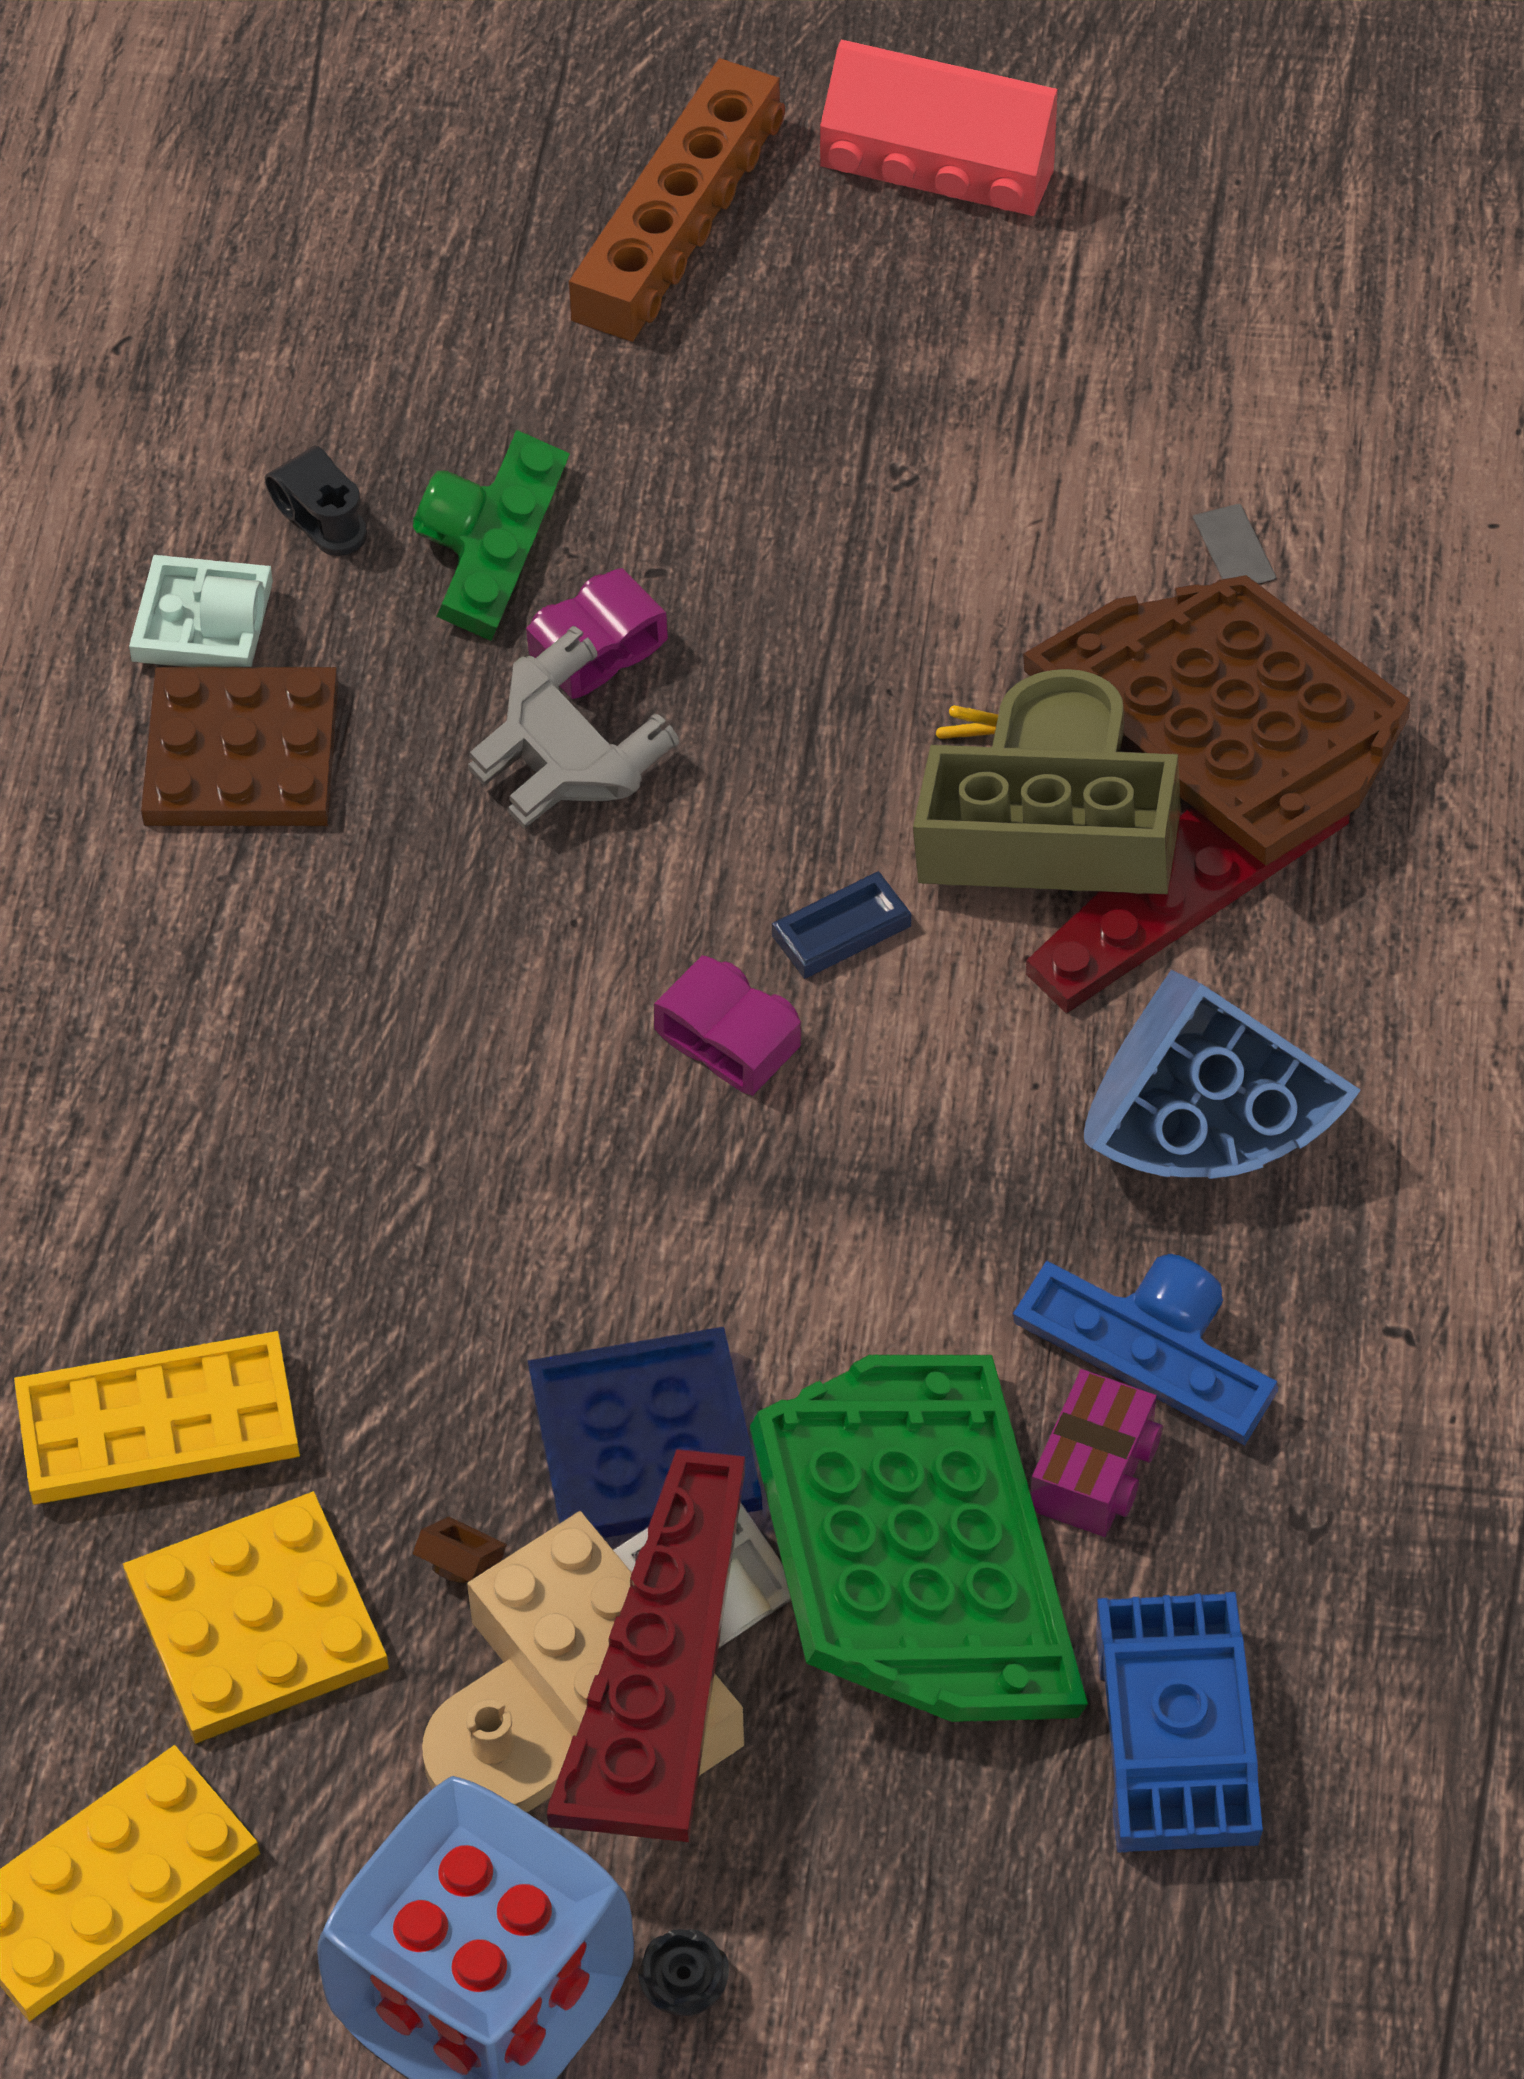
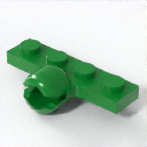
M516 430L495 481L490 486H480L449 471H437L431 477L413 518V529L419 536L454 550L459 556L458 567L436 617L490 641L492 640L570 453Z

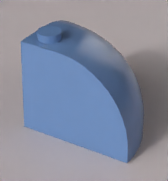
M1170 970L1110 1064L1091 1104L1084 1128V1141L1089 1147L1116 1162L1159 1176L1208 1177L1210 1179L1234 1176L1263 1168V1164L1280 1158L1297 1147L1301 1149L1308 1145L1346 1111L1361 1090L1203 984Z

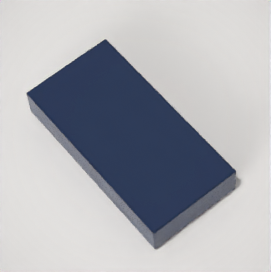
M877 871L773 922L772 937L801 976L806 979L911 927V912L882 874Z

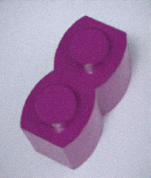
M623 568L610 571L604 575L593 576L584 583L575 598L562 601L556 605L551 604L543 607L535 614L531 623L526 628L528 652L534 658L566 634L567 630L572 626L579 628L583 632V636L579 638L580 642H583L588 637L593 643L598 656L586 663L559 685L571 699L582 697L603 685L619 669L642 661L655 652L668 639L666 612Z
M702 955L654 1003V1030L665 1041L686 1056L703 1062L719 1078L748 1095L753 1096L801 1046V1020L792 1004L779 995L773 994L770 996L760 990L751 988L744 973L730 962H719Z

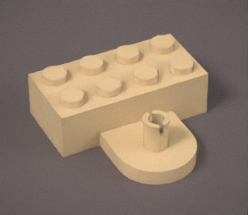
M581 1511L575 1513L467 1583L472 1623L504 1663L447 1699L429 1720L423 1737L422 1749L425 1772L432 1789L447 1778L455 1776L493 1791L525 1812H529L552 1796L572 1737L577 1735L587 1707L586 1699L595 1675L599 1674L609 1646L608 1638L615 1618L620 1616L630 1588V1577L632 1574ZM714 1674L699 1776L744 1746L743 1707L716 1674Z

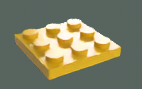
M314 1491L123 1563L125 1577L195 1744L389 1669L386 1652Z

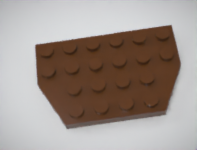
M1247 575L1218 580L1211 585L1194 584L1175 588V597L1139 604L1136 595L1117 598L1023 653L1024 672L1029 676L1050 670L1073 669L1098 675L1115 686L1122 697L1124 710V733L1121 750L1132 753L1178 754L1180 797L1265 866L1360 807L1408 721L1410 714V699Z

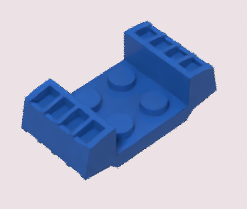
M1236 1592L1201 1595L1200 1593L1190 1596L1163 1595V1597L1139 1598L1138 1596L1129 1599L1098 1598L1096 1624L1100 1680H1105L1115 1781L1113 1821L1117 1853L1258 1846L1263 1832L1258 1786V1762L1244 1640L1240 1628Z

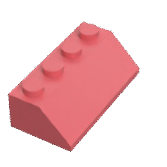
M841 39L836 52L820 124V166L996 207L1006 211L1035 216L1054 171L1058 89Z

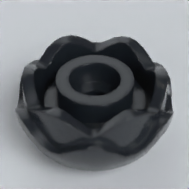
M676 1929L669 1931L663 1936L654 1938L648 1944L638 1971V1978L643 1993L656 2008L677 2016H692L707 2010L720 1999L727 1984L729 1963L726 1954L718 1949L715 1942L703 1932L695 1929ZM681 1971H688L690 1976L687 1979H680L677 1974Z

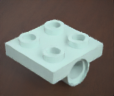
M153 555L129 645L132 662L180 667H252L273 583L271 566Z

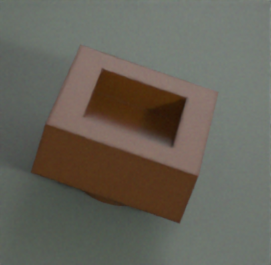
M448 1516L421 1529L413 1555L432 1563V1570L439 1576L458 1583H468L501 1562L507 1544Z

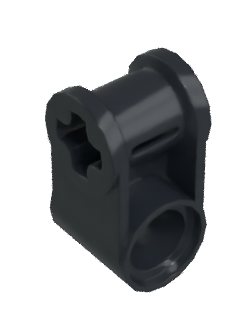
M314 445L265 475L267 491L276 507L286 518L293 520L320 550L326 554L341 556L353 553L364 545L367 539V528L363 518L357 513L360 506L359 489L354 482L335 466L332 459L322 448Z

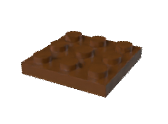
M155 667L141 807L144 826H328L338 694L337 668Z

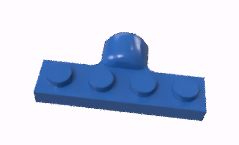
M1166 1254L1157 1257L1136 1292L1126 1298L1114 1296L1046 1260L1013 1312L1016 1325L1135 1388L1157 1395L1156 1399L1244 1446L1278 1392L1276 1380L1207 1345L1202 1340L1205 1330L1223 1303L1221 1283L1206 1269L1179 1255Z

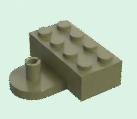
M1073 669L1050 670L1029 676L1014 685L1004 696L1000 705L992 747L930 745L913 824L918 883L951 886L968 885L1168 894L1181 812L1178 754L1120 752L1124 733L1123 700L1115 686L1106 679L1090 672Z

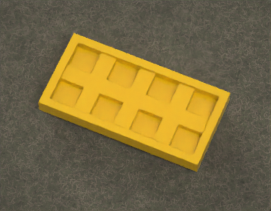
M278 1331L14 1378L29 1491L33 1505L300 1457Z
M173 1745L0 1869V1986L29 2022L260 1855L256 1839L176 1745Z

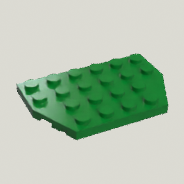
M868 1355L854 1362L849 1371L823 1384L819 1380L803 1388L796 1398L790 1400L782 1399L757 1412L750 1425V1431L806 1664L950 1722L1079 1718L1088 1703L992 1355Z

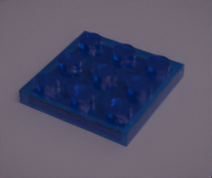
M724 1327L528 1360L529 1378L558 1524L581 1511L603 1538L645 1530L651 1522L677 1449L745 1456V1477L741 1504L747 1513L763 1510L762 1493Z

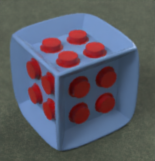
M451 1776L434 1787L414 1806L349 1884L325 1924L318 1941L317 1954L324 1994L332 2013L367 2049L408 2079H557L599 2025L616 1999L632 1966L634 1937L631 1909L626 1893L599 1863L565 1837L493 1791L469 1780Z

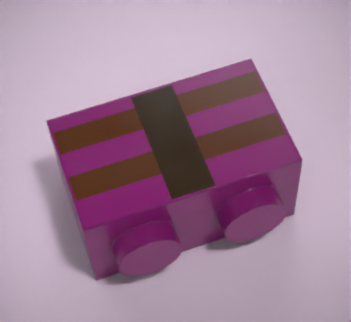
M1080 1369L1032 1475L1031 1498L1035 1513L1106 1538L1116 1514L1127 1517L1133 1505L1139 1486V1479L1133 1477L1139 1461L1142 1460L1150 1463L1159 1445L1163 1425L1154 1422L1157 1395Z

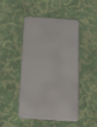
M1241 504L1193 515L1196 526L1222 579L1247 575L1258 584L1276 579V575Z

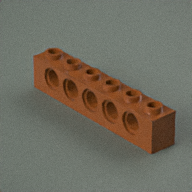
M721 58L717 60L570 278L571 321L633 342L646 322L652 323L655 320L661 307L663 295L671 284L676 285L680 282L686 269L688 257L696 246L701 247L705 244L711 231L713 219L721 208L727 209L731 204L738 181L745 171L751 172L756 166L761 146L769 134L774 136L779 131L785 115V105L780 102L779 77Z

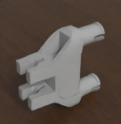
M575 626L569 628L566 634L536 658L532 656L526 658L523 656L513 663L507 721L470 751L469 754L473 761L468 764V769L483 786L488 784L520 757L535 771L536 774L513 792L509 799L513 804L508 807V813L523 829L560 800L609 801L631 796L640 788V782L642 781L640 774L671 748L674 749L679 744V738L673 728L669 725L665 730H662L661 726L666 720L654 713L645 724L618 746L614 744L609 745L559 691V685L586 663L598 656L593 643L588 637L583 642L579 641V638L583 636V632Z

